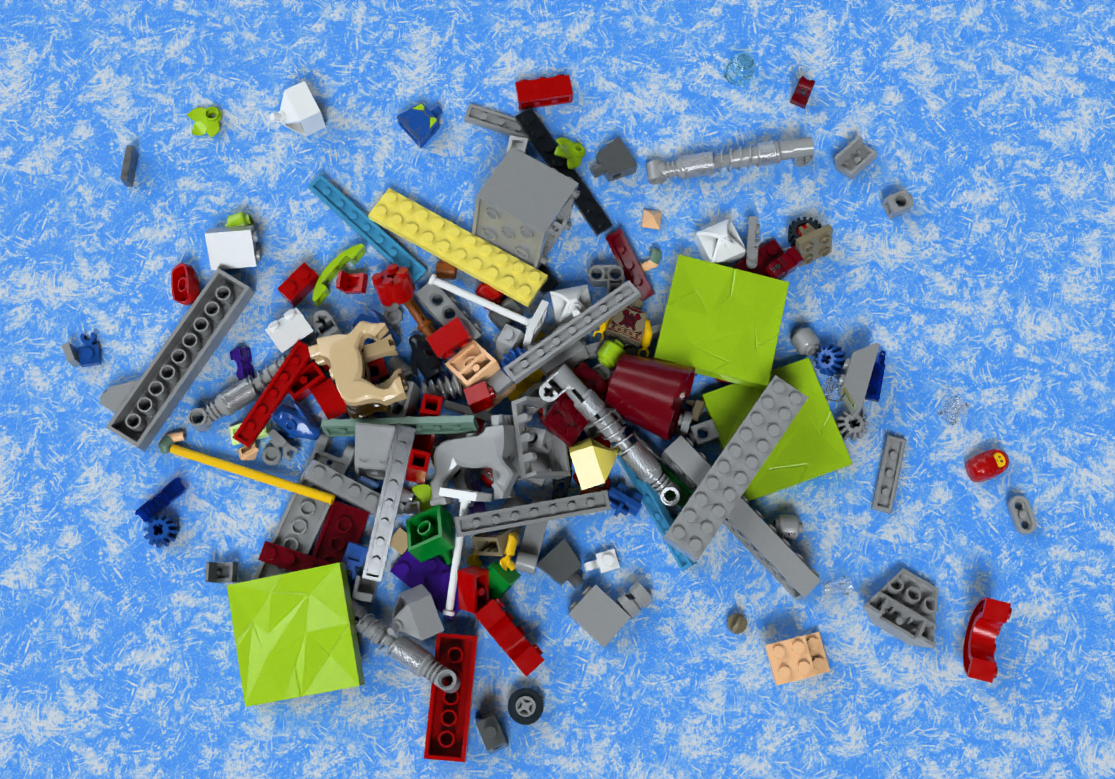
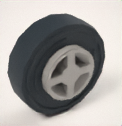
M531 688L516 690L508 701L510 717L521 725L535 723L541 717L544 710L542 697Z

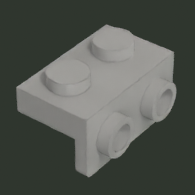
M857 136L841 152L837 153L834 158L837 171L853 180L878 156L877 151L864 145L862 137Z

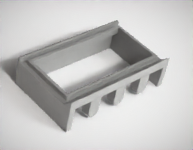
M525 396L511 402L521 480H558L571 476L567 445L556 435H554L549 452L551 471L532 472L531 461L537 459V454L529 452L528 442L534 440V434L527 433L526 422L531 421L532 415L524 413L523 407L542 408L543 416H545L554 401L547 402L541 399V397Z

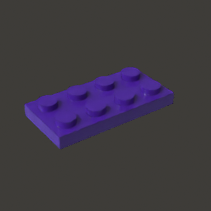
M407 549L390 572L410 588L422 584L431 594L436 609L443 614V610L446 607L451 568L436 556L420 562ZM458 580L453 611H455V615H445L451 621L461 610L459 609L458 602Z

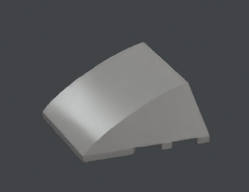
M903 568L863 608L873 624L906 644L935 648L934 632L936 630L935 613L937 612L938 588Z

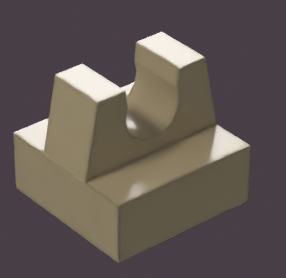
M687 400L686 406L691 407L692 410L689 412L693 413L691 422L699 424L705 408L704 402L700 400Z

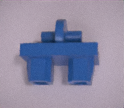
M620 482L614 488L611 487L608 492L609 501L611 502L610 507L616 510L614 516L617 517L619 513L627 516L630 513L636 517L642 506L643 496L637 492H634L631 498L625 495L627 487Z

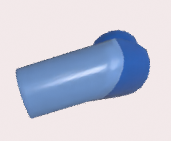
M361 475L358 483L380 493L384 480L374 481Z

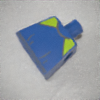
M420 103L397 116L398 125L421 149L440 128L437 117L443 111L437 104L428 109L423 103Z

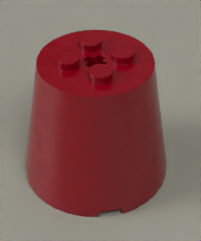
M624 354L608 380L609 387L606 394L605 407L616 409L623 418L666 441H670L677 429L680 415L684 410L681 409L684 399H689L696 370L688 365Z

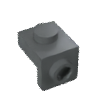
M206 562V582H237L238 562Z

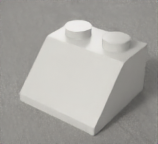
M297 308L287 311L284 317L278 321L271 322L268 328L265 329L281 353L314 331Z

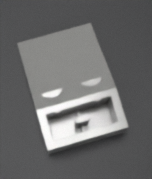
M356 422L354 462L356 478H360L363 475L370 479L384 480L396 426Z

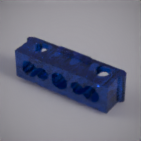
M177 477L138 508L135 515H139L144 522L153 519L154 515L159 514L188 490L181 482L182 479Z

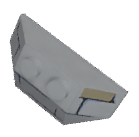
M878 343L853 352L851 357L846 358L842 369H845V373L841 374L838 385H840L839 395L845 407L854 417H857L863 406L880 346Z

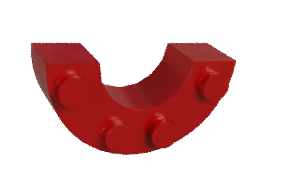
M984 597L975 606L968 622L963 645V667L968 677L990 683L993 682V678H996L998 667L994 658L996 651L995 640L996 636L1000 633L1001 626L1007 623V619L1011 616V603Z
M492 598L474 616L527 677L544 661L541 656L543 651L536 643L533 646L525 638L527 633L520 625L516 628L512 623L514 620L512 615L507 610L505 612L502 610L505 606L498 598L495 600Z

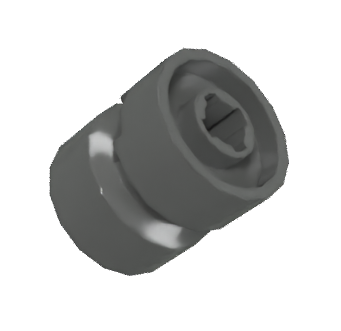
M510 297L505 298L501 302L500 306L522 316L524 315L518 304ZM494 311L488 314L490 320L500 331H502L505 324L512 326V321H514Z

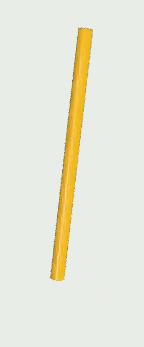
M172 444L170 447L171 454L331 505L335 500V495L179 445Z

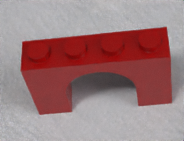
M424 393L419 417L440 416L443 397ZM435 434L415 435L405 481L425 484Z

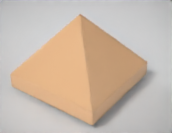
M644 209L641 227L660 230L662 212Z
M254 442L250 449L243 446L237 451L241 460H255L259 449L256 442Z

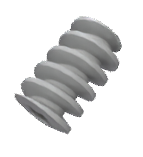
M452 374L451 381L447 376H444V382L437 378L436 384L430 379L429 386L422 381L423 395L426 393L440 397L443 396L445 400L449 399V394H451L453 399H456L457 393L463 397L461 383L454 374Z

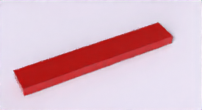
M299 340L297 341L232 437L249 449L252 447L310 361L308 345Z

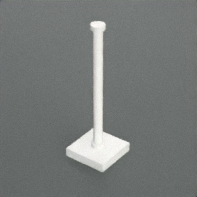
M435 274L431 275L428 283L431 286L441 287L526 325L527 329L522 349L527 350V347L534 343L544 324L549 302L545 300L540 302L535 314L529 319L441 280Z
M440 487L439 496L459 499V502H461L459 516L467 515L468 504L471 501L491 502L492 494L442 487ZM456 535L446 607L443 610V615L447 616L455 615L453 608L458 580L457 570L460 567L464 536L457 537Z

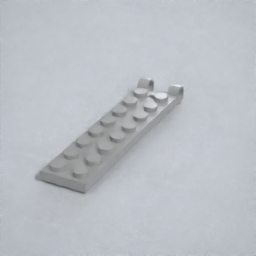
M321 433L298 484L330 493L302 478L311 460H316L328 466L327 462L332 461V465L328 467L346 476L352 461L355 459V446L348 444L342 458H338L325 452L331 443L332 437H327L325 433ZM293 492L271 539V543L309 555L325 522L331 504ZM261 561L253 580L293 571Z

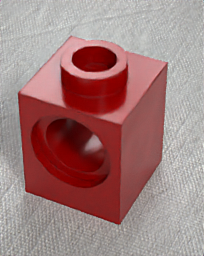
M383 358L368 363L370 372L372 370L379 371L377 376L371 377L372 384L377 385L382 383V380L390 378Z
M485 381L463 389L473 414L495 406L493 398L496 395L492 386L488 387Z

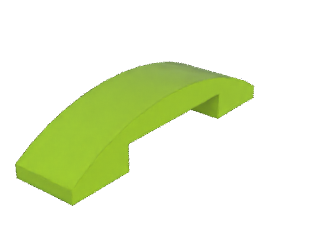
M362 243L343 251L324 269L315 285L312 296L315 306L319 307L328 297L330 292L327 286L336 277L338 272L348 262L355 266L367 252Z

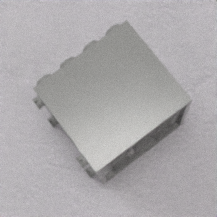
M511 147L476 195L472 234L538 269L541 264L546 265L549 258H547V255L565 229L569 231L572 226L569 220L575 198L577 199L580 191L577 190L579 183L573 178L561 174L555 168H551L540 160L525 154L522 150Z

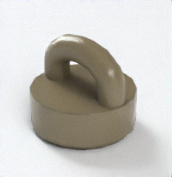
M741 614L729 616L726 622L728 630L734 634L744 632L747 627V621Z

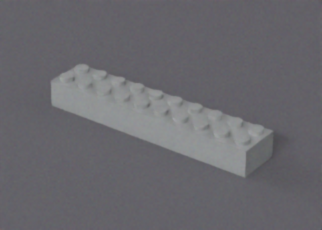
M218 268L106 428L145 452L253 297L254 292L251 288Z
M775 375L662 540L693 562H696L809 397Z
M680 435L664 450L661 457L663 462L694 492L711 466L706 462V456L700 451L697 452L693 448V443L687 437L683 438ZM742 495L723 524L796 601L804 598L821 582L818 578L819 574L812 567L808 568L805 565L804 558L799 553L795 554L790 549L791 545L784 538L780 539L776 534V529L771 524H766L762 520L763 516L756 509L753 510L748 505V500Z

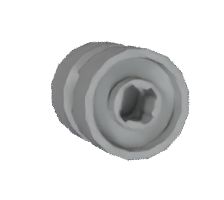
M636 582L629 588V593L624 592L616 599L619 606L631 616V619H634L641 613V608L648 607L654 601L639 582Z

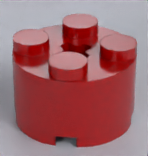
M390 264L386 270L372 276L374 288L380 303L384 306H392L391 303L395 302L398 305L403 304L415 295L414 290L416 291V288L406 267Z

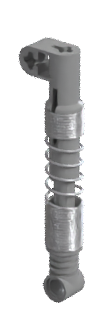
M812 137L782 142L774 140L758 143L757 146L753 147L750 144V147L742 148V146H740V149L735 150L730 148L728 154H724L721 149V155L717 156L714 155L713 151L680 156L675 160L676 162L671 160V163L666 161V164L662 160H654L646 164L649 184L656 185L664 183L668 177L669 180L671 177L676 179V176L683 180L694 177L698 178L705 175H714L715 169L721 174L724 167L729 172L735 168L740 171L741 167L749 169L753 165L757 167L775 165L782 160L793 159L796 167H803L813 162L814 144Z
M318 311L313 315L312 322L319 335L303 343L312 346L317 344L316 339L342 334V332L328 312ZM325 321V323L329 327L328 330H325L322 322ZM291 350L288 351L287 355L283 354L282 358L278 361L274 359V363L270 366L265 365V369L262 370L263 373L257 370L258 377L253 378L248 375V380L244 378L219 393L214 403L210 402V406L206 404V408L192 409L188 414L189 423L197 431L205 432L211 428L214 423L213 420L218 421V417L221 419L222 415L230 416L259 398L257 392L265 390V387L270 383ZM311 358L308 364H310L312 361L315 362V359L312 360ZM200 417H204L203 421L197 423V420Z
M563 364L542 383L539 389L541 399L552 402L565 392L574 402V407L587 421L590 420V425L597 427V432H601L604 435V440L611 442L610 447L619 446L617 454L621 455L622 460L625 461L640 480L647 482L654 491H657L656 493L660 496L662 503L667 506H674L679 502V486L669 480L665 473H662L660 463L646 450L640 441L635 443L630 441L629 438L633 434L627 437L623 433L626 426L622 427L620 425L619 419L616 420L611 415L612 411L609 412L604 407L605 403L592 389H588L566 364ZM551 379H553L561 388L560 390L556 386L553 392H546L547 388H551L554 384V382ZM668 490L674 491L675 496L668 497L665 492Z
M351 599L356 632L358 631L362 634V638H368L370 644L375 643L379 645V650L386 645L389 647L387 655H390L394 661L418 677H426L427 680H430L431 683H434L444 692L454 693L459 689L461 681L456 673L444 667L440 662H436L433 654L413 642L407 636L399 637V632H397V638L389 635L387 632V626L390 627L389 624L384 625L382 619H375L373 613L368 614L366 608ZM447 677L453 678V682L450 686L444 685V681Z

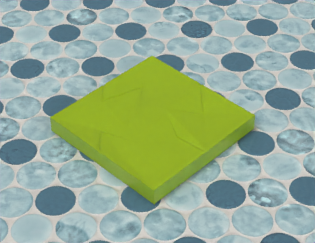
M679 254L653 359L692 366L695 368L696 374L764 391L770 380L789 282Z
M809 358L771 370L769 383L776 375L809 398L742 494L748 502L841 470L853 464ZM734 383L702 394L701 401L704 402L709 420L713 419L719 434L717 441L721 452L762 395L763 390Z
M345 562L227 585L245 707L365 684Z

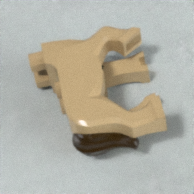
M360 321L350 333L316 339L317 344L308 347L312 360L315 359L318 367L326 364L330 367V376L332 380L335 379L337 389L346 403L347 414L354 419H364L374 412L389 413L391 409L390 404L408 399L405 392L408 386L401 368L394 371L392 376L385 382L377 385L371 383L368 362L386 356L398 355L392 335L390 334L383 338L389 331L385 323L376 324ZM367 338H371L376 341L374 343L364 345V341Z

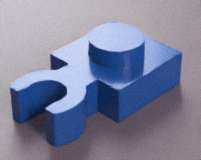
M91 332V339L86 340V335L84 333L81 334L80 339L84 346L79 347L80 366L101 365L100 346L98 344L94 345L97 342V335Z
M349 541L342 561L347 562V565H345L346 570L352 571L351 579H354L356 577L355 567H362L368 547Z

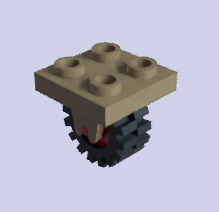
M799 217L797 222L793 220L792 225H789L788 242L791 247L795 246V249L803 257V261L798 267L810 264L812 261L831 253L833 229L829 224L821 227V224H818V220L815 219L813 221L812 217H809V220H806V217H803V220H801Z

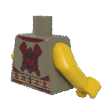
M637 299L630 306H627L599 326L600 329L593 333V337H596L597 332L602 334L600 341L606 335L639 347L638 356L641 350H645L647 358L653 332L650 320L646 318L647 313L641 311L643 301Z
M520 527L484 532L472 536L474 554L467 559V563L470 566L481 567L482 561L478 558L480 555H506L500 560V565L505 571L507 567L513 571L516 565L511 558L515 554L516 547L520 545Z

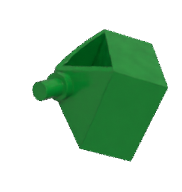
M439 504L406 519L409 553L420 562L440 555L441 557L443 556L447 565L452 563L453 558L450 552L451 549L455 548L453 519L449 512Z

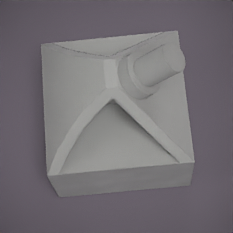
M422 584L399 593L392 616V623L387 630L389 635H394L396 632L401 631L423 641L444 631L432 596Z

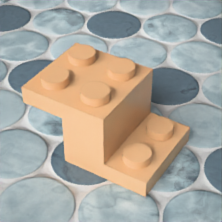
M475 340L445 363L446 367L459 379L464 389L483 381L486 382L501 369L498 362ZM514 383L500 396L495 393L496 397L493 398L495 406L517 388ZM495 406L488 408L485 411L488 413Z
M819 632L765 645L775 686L830 672Z

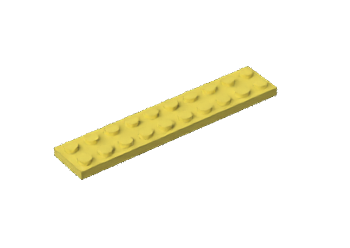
M388 188L368 214V218L479 281L488 284L526 307H529L548 279L547 274Z

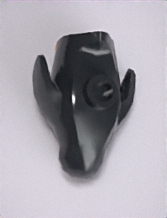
M420 334L412 335L409 338V345L412 349L410 359L412 372L418 376L419 370L426 382H429L430 379L435 380L444 373L441 361L446 363L447 359L438 358L423 336Z

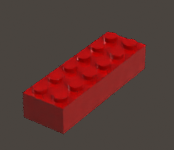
M437 634L434 659L456 673L460 678L461 684L454 693L444 692L434 683L431 685L424 759L466 762L478 636ZM447 677L444 681V685L450 686L453 682V678Z

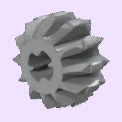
M846 411L841 412V416H838L836 420L839 422L837 427L841 429L839 431L840 434H845L844 440L850 437L851 441L854 442L856 438H863V434L868 432L865 427L869 425V422L863 421L866 415L860 416L859 412L857 417H854L849 411L848 413ZM850 422H853V423H854V425H853V426H855L854 428H851V427H850V425H851V424H849Z

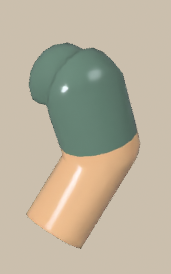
M652 248L649 260L641 263L644 271L658 267L662 258V252L658 248Z
M185 432L168 433L159 442L158 448H160L161 453H169L170 445L173 442L185 441Z

